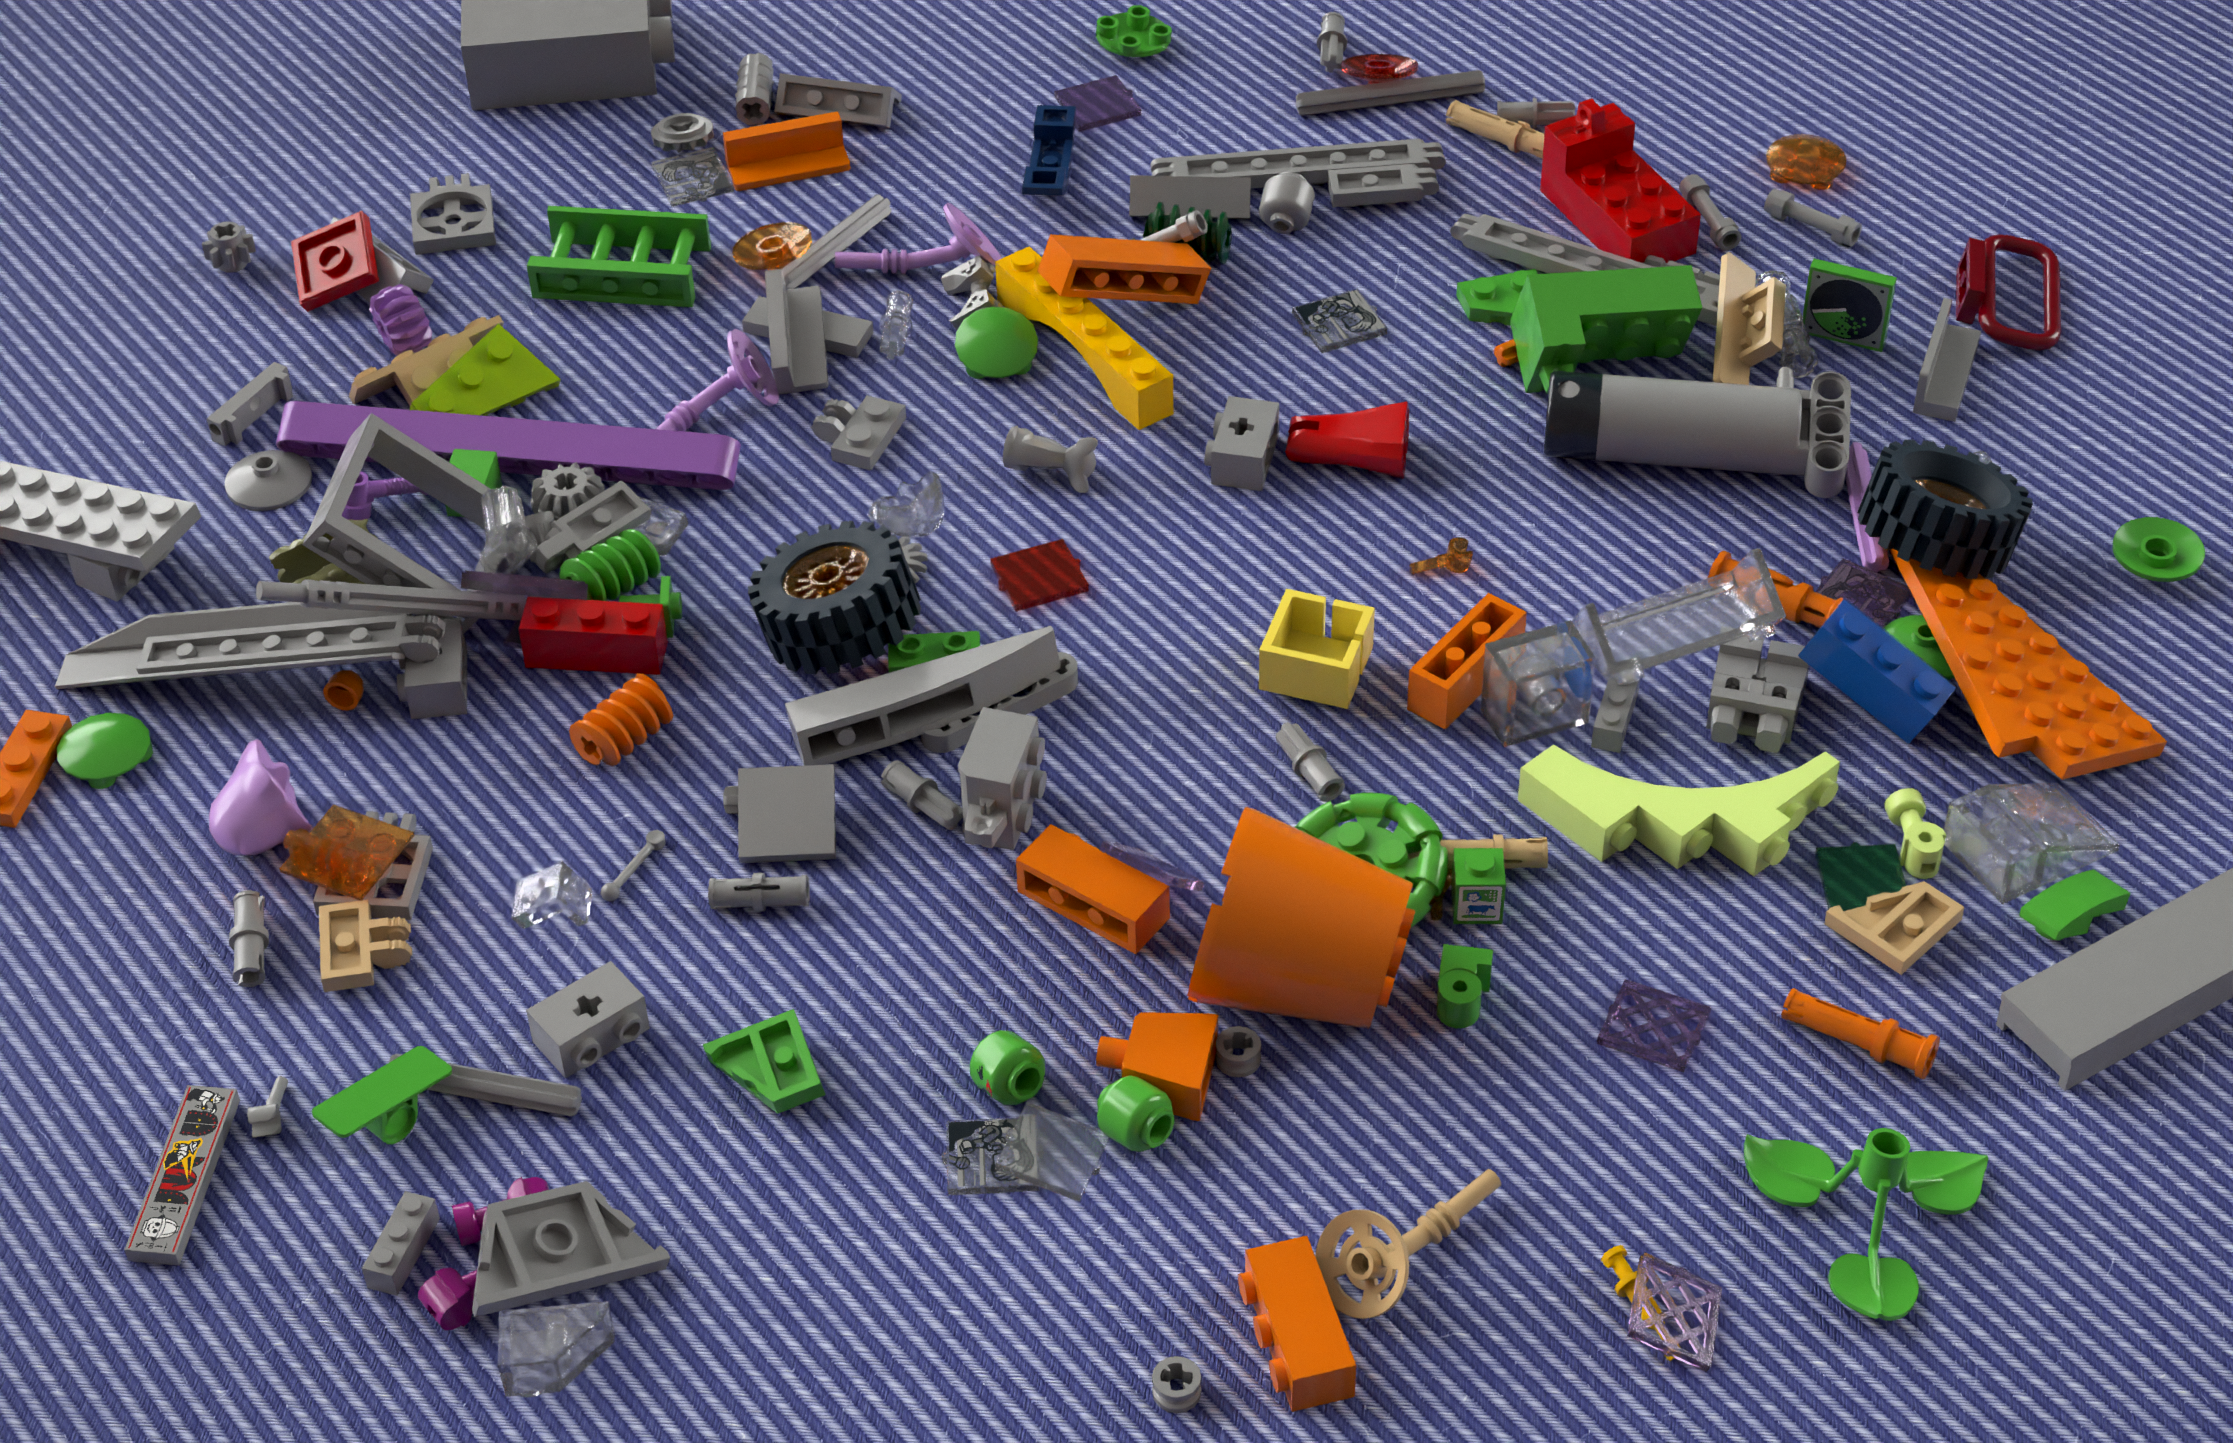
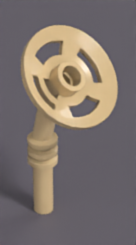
M1487 1169L1446 1203L1442 1201L1436 1203L1435 1209H1429L1426 1212V1216L1422 1215L1417 1219L1418 1226L1402 1236L1390 1220L1371 1210H1350L1341 1213L1331 1220L1319 1238L1315 1257L1334 1307L1347 1316L1360 1319L1377 1317L1392 1309L1401 1298L1407 1285L1409 1256L1431 1242L1434 1244L1440 1243L1443 1239L1442 1236L1447 1237L1451 1234V1229L1456 1230L1460 1226L1459 1219L1501 1186V1181L1497 1174L1491 1169ZM1371 1224L1384 1231L1392 1242L1386 1245L1381 1239L1372 1236ZM1351 1227L1354 1234L1344 1242L1339 1257H1334L1340 1237ZM1360 1242L1362 1247L1354 1249V1247ZM1396 1270H1398L1397 1278L1392 1290L1385 1298L1381 1300L1380 1293L1384 1292L1391 1285V1283L1394 1280ZM1347 1274L1353 1285L1364 1290L1361 1303L1355 1301L1344 1292L1337 1277ZM1384 1277V1279L1378 1284V1278Z

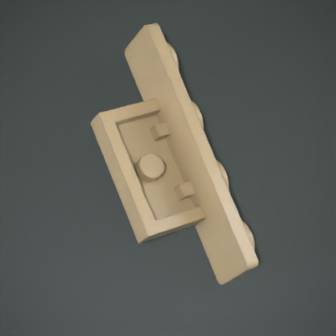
M1730 252L1721 257L1713 382L1749 385L1750 367L1766 358L1774 356L1782 350L1786 285L1776 277H1773L1755 288L1756 272Z
M500 315L488 320L486 317L478 318L470 322L464 328V331L456 335L443 334L433 339L428 344V347L416 353L409 350L399 354L388 366L379 370L376 367L368 368L354 378L349 398L353 404H356L397 385L407 403L411 406V403L498 323L503 327L504 322Z

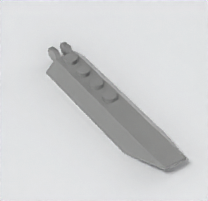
M300 602L152 614L66 654L55 688L67 689L400 660L405 657L416 663L425 662V660L430 661L438 658L441 643L437 639L443 638L446 623L439 617L429 614L428 616H412V613L337 610L317 607L306 608L302 607Z

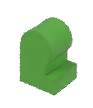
M1443 944L1436 1011L1438 1018L1445 1025L1453 1028H1466L1472 1026L1478 1020L1482 991L1489 992L1493 961L1492 949Z

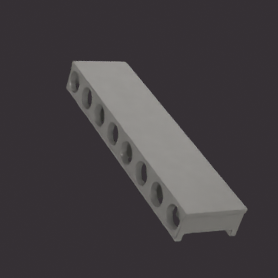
M2233 868L2006 990L2001 994L2002 1001L1996 1025L2002 1031L2010 1028L2060 1076L2058 1085L2066 1091L2233 998Z

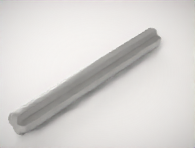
M1476 70L1303 92L1296 95V109L1299 115L1307 116L1479 94L1485 90V78L1482 71Z

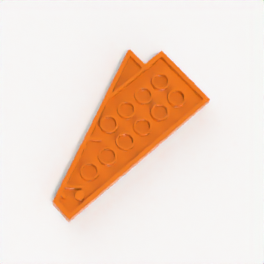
M1889 549L1985 738L1998 758L2031 751L2061 780L2161 755L2167 740L2153 729L2152 724L2147 719L2136 714L2121 700L2117 692L2106 687L2089 672V668L2083 662L2076 660L2061 647L2053 635L2042 630L2028 617L2024 609L2014 605L1998 590L1995 583L1985 579L1980 574H1978L1977 579H1966L1959 572H1957L1955 577L1943 575L1942 569L1935 567L1932 568V571L1919 567L1921 562L1910 559L1907 562L1897 557V550Z

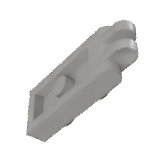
M1415 164L1328 170L1327 183L1333 207H1355L1358 205L1419 201L1424 195H1433L1439 190L1435 170L1429 167L1418 168Z

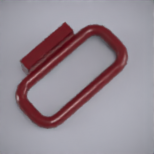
M1997 234L1989 236L1985 240L1969 238L1956 269V321L1973 324L1978 313L1981 329L1995 341L2029 350L2041 351L2052 348L2058 343L2061 335L2060 264L2057 255L2042 243L2011 235ZM1996 251H2007L2030 256L2040 261L2043 265L2044 333L2037 334L2009 328L1996 320Z

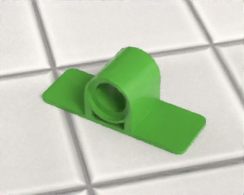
M417 1046L312 1109V1116L341 1138L349 1137L366 1127L386 1144L398 1143L410 1133L417 1121L418 1094L450 1076L452 1067L426 1047Z

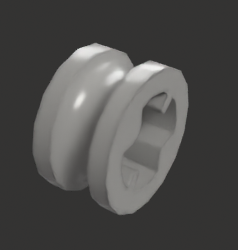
M1235 1026L1223 1030L1218 1035L1215 1060L1217 1067L1222 1073L1239 1078L1249 1076L1259 1068L1261 1062V1041L1255 1031L1247 1027ZM1233 1049H1244V1055H1233Z
M1180 1356L1168 1357L1156 1365L1152 1374V1394L1156 1404L1163 1410L1172 1413L1187 1412L1194 1408L1200 1401L1201 1373L1198 1366L1188 1358ZM1182 1379L1183 1390H1171L1170 1380Z

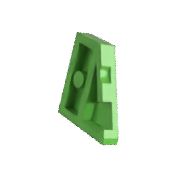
M1536 269L1520 270L1514 273L1458 282L1456 296L1469 321L1499 322L1511 326L1510 320L1527 275L1538 273Z
M794 1009L703 1044L705 1053L714 1066L777 1114L826 1095Z

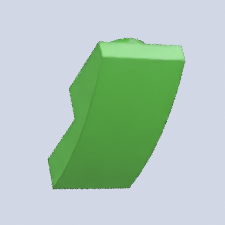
M2092 869L2070 876L2045 889L2021 907L2019 916L2035 926L2036 932L2050 940L2060 941L2064 938L2087 934L2093 917L2125 910L2131 893Z

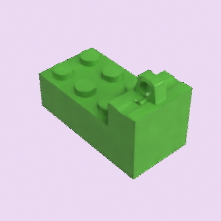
M1692 265L1527 275L1510 320L1525 392L1533 393L1545 390L1548 394L1551 372H1575L1578 363L1614 358L1626 361L1635 357L1646 356L1669 358L1681 354L1702 310Z

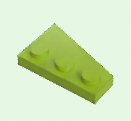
M498 323L411 403L410 410L487 416L510 405L513 407L526 401L527 397L545 390L547 392L559 386L561 379Z

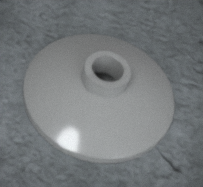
M282 450L261 451L241 459L228 471L225 478V489L229 499L237 506L254 511L275 510L294 503L308 491L312 483V471L309 463L296 453L284 452Z

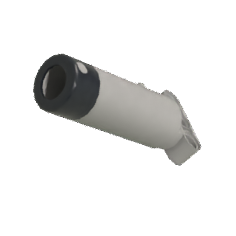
M1789 367L1779 369L1776 387L1553 371L1550 374L1544 455L1554 458L1780 475H1804L1805 487L1811 494L1821 498H1831L1838 495L1843 489L1849 461L1851 386L1845 376L1829 371L1818 374L1813 379L1810 390H1799L1794 388L1793 372Z

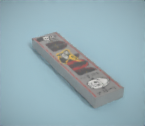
M187 1085L126 1244L125 1253L128 1261L180 1265L240 1102L237 1089Z

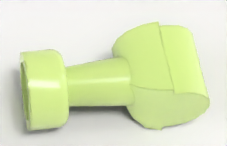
M1904 788L1895 791L1886 799L1884 807L1889 820L1897 826H1902L1904 837L1899 858L1900 866H1904L1906 871L1913 877L1919 879L1932 878L1939 871L1946 833L1936 824L1923 822L1922 818L1926 812V805L1918 790Z

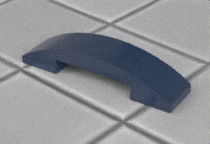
M1037 105L1034 120L1033 147L1029 166H1026L1022 194L1065 195L1073 156L1076 106Z

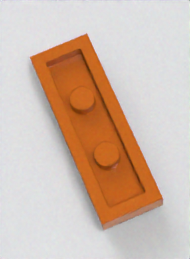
M25 710L0 752V826L16 828L57 757L56 748L62 735L72 727L69 716L33 710Z

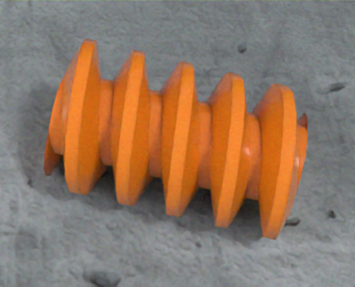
M637 673L635 678L623 684L622 689L612 692L609 699L601 701L597 704L596 709L584 714L582 720L574 722L569 729L570 739L576 751L588 763L599 765L602 760L607 765L615 766L620 763V754L630 755L634 750V744L641 745L645 743L647 733L651 735L656 734L660 730V723H670L674 715L665 694L657 683L647 675Z

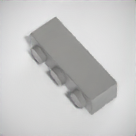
M1612 667L1593 726L1591 747L1620 753L1637 700L1641 673Z
M407 1191L404 1192L362 1267L367 1288L398 1296L440 1219L434 1198Z

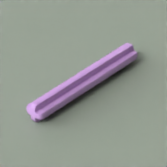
M1853 442L1849 446V461L1845 480L1862 565L1867 568L1868 573L1877 574L1879 570L1887 569L1889 558L1887 550L1878 544L1880 538L1870 537L1864 531L1866 525H1861L1858 520L1859 513L1857 512L1872 475L1867 451L1862 449L1861 443Z

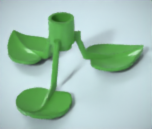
M1879 1128L1869 1133L1864 1151L1855 1149L1851 1160L1835 1175V1167L1828 1154L1813 1145L1785 1139H1761L1747 1134L1744 1141V1160L1747 1171L1759 1190L1776 1202L1793 1207L1812 1206L1818 1201L1820 1191L1834 1192L1857 1167L1859 1168V1175L1864 1186L1871 1191L1877 1192L1868 1257L1860 1254H1845L1838 1257L1831 1265L1828 1282L1833 1294L1843 1304L1865 1316L1874 1319L1881 1318L1885 1321L1898 1320L1906 1316L1914 1307L1919 1292L1917 1276L1907 1262L1898 1258H1878L1888 1192L1899 1184L1900 1191L1904 1193L1912 1192L1914 1201L1928 1211L1946 1215L1961 1214L1969 1211L1978 1201L1984 1173L1988 1164V1155L1953 1151L1909 1152L1910 1143L1903 1134L1893 1129Z

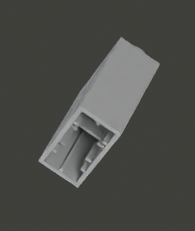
M461 0V50L472 111L657 95L655 64L675 62L671 0Z

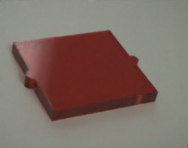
M1063 539L990 559V565L999 580L998 588L1000 591H1005L1015 612L1089 591V584L1080 570V560L1073 558Z

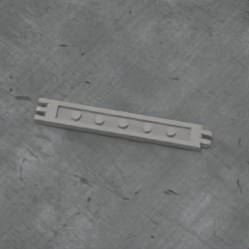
M1406 139L1156 158L1151 162L1150 167L1152 176L1251 178V188H1262L1267 180L1282 172H1295L1302 175L1309 184L1321 185L1328 181V170L1415 164L1418 168L1429 167L1435 170L1443 168L1446 160L1440 143H1425L1422 139Z
M1463 214L1450 229L1452 237L1462 241L1463 245L1469 249L1488 254L1492 258L1504 259L1523 265L1530 270L1536 269V271L1545 273L1654 267L1486 214L1479 217ZM1696 280L1702 304V310L1697 320L1717 326L1719 287Z

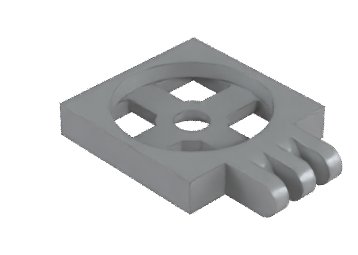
M469 173L461 174V184H455L453 175L445 176L446 185L440 186L438 178L433 177L429 178L430 191L411 193L412 234L415 255L496 245L490 184L471 186ZM480 203L484 206L485 211L466 213L461 210L460 205ZM444 208V212L439 216L421 218L423 210ZM453 218H459V219H461V220H460L458 223H456V224H448V223H446V221L449 220V219H453ZM432 231H440L443 234L432 233Z
M367 811L360 832L337 830L313 900L316 914H319V906L368 899L371 918L388 917L391 919L400 916V918H405V920H411L433 851L430 836L414 835L416 815L405 813L400 827H397V813L386 812L382 824L379 826V813ZM393 851L406 856L412 861V865L391 864L388 859L390 852ZM368 852V855L360 858L357 862L349 861L353 857ZM370 868H380L382 870V874L377 878L369 879L364 876V873ZM333 881H356L358 886L355 896H338L333 890ZM386 883L405 884L403 894L396 899L376 898L379 887L384 886Z

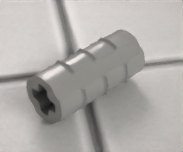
M761 53L747 54L743 57L737 72L735 109L737 118L747 125L764 123L770 115V108L772 106L774 69L772 67V60Z

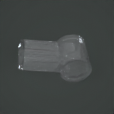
M502 486L497 489H488L481 497L487 545L480 553V562L485 571L492 577L499 580H508L517 573L536 551L537 540L531 530L525 526L522 498L518 496V490Z

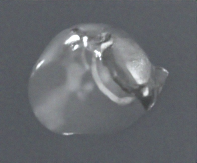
M929 472L915 484L900 483L896 496H882L873 502L868 512L869 519L873 523L876 521L880 526L886 527L890 530L891 534L909 538L928 536L942 524L944 518V497L939 476L935 472Z

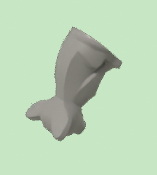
M1014 426L1009 430L1004 443L1003 464L1006 468L1026 471L1029 467L1038 469L1063 468L1068 475L1070 485L1075 491L1086 493L1089 490L1087 478L1095 470L1097 462L1093 451L1098 445V440L1086 437L1079 439L1076 444L1066 448L1053 439L1033 435V432L1029 431V429Z

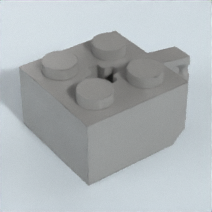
M987 707L982 708L958 764L963 810L962 829L965 843L971 845L979 844L987 848H993L994 846L1014 850L1021 832L1027 833L1029 831L1033 818L1032 804L1035 798H1042L1047 780L1046 771L1040 770V764L1045 751V739L1039 737L1038 717Z

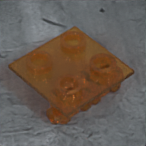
M333 804L310 833L300 828L296 831L290 830L286 834L283 845L284 848L289 849L290 856L279 870L281 873L362 901L415 835L414 832Z

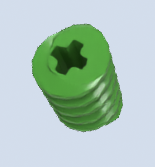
M627 529L620 532L618 536L610 537L604 543L597 544L590 550L579 553L576 558L564 561L559 572L560 585L566 599L615 600L619 597L620 591L623 593L630 592L634 584L637 586L643 585L648 580V577L656 578L660 573L661 563L659 554L650 540L637 530Z

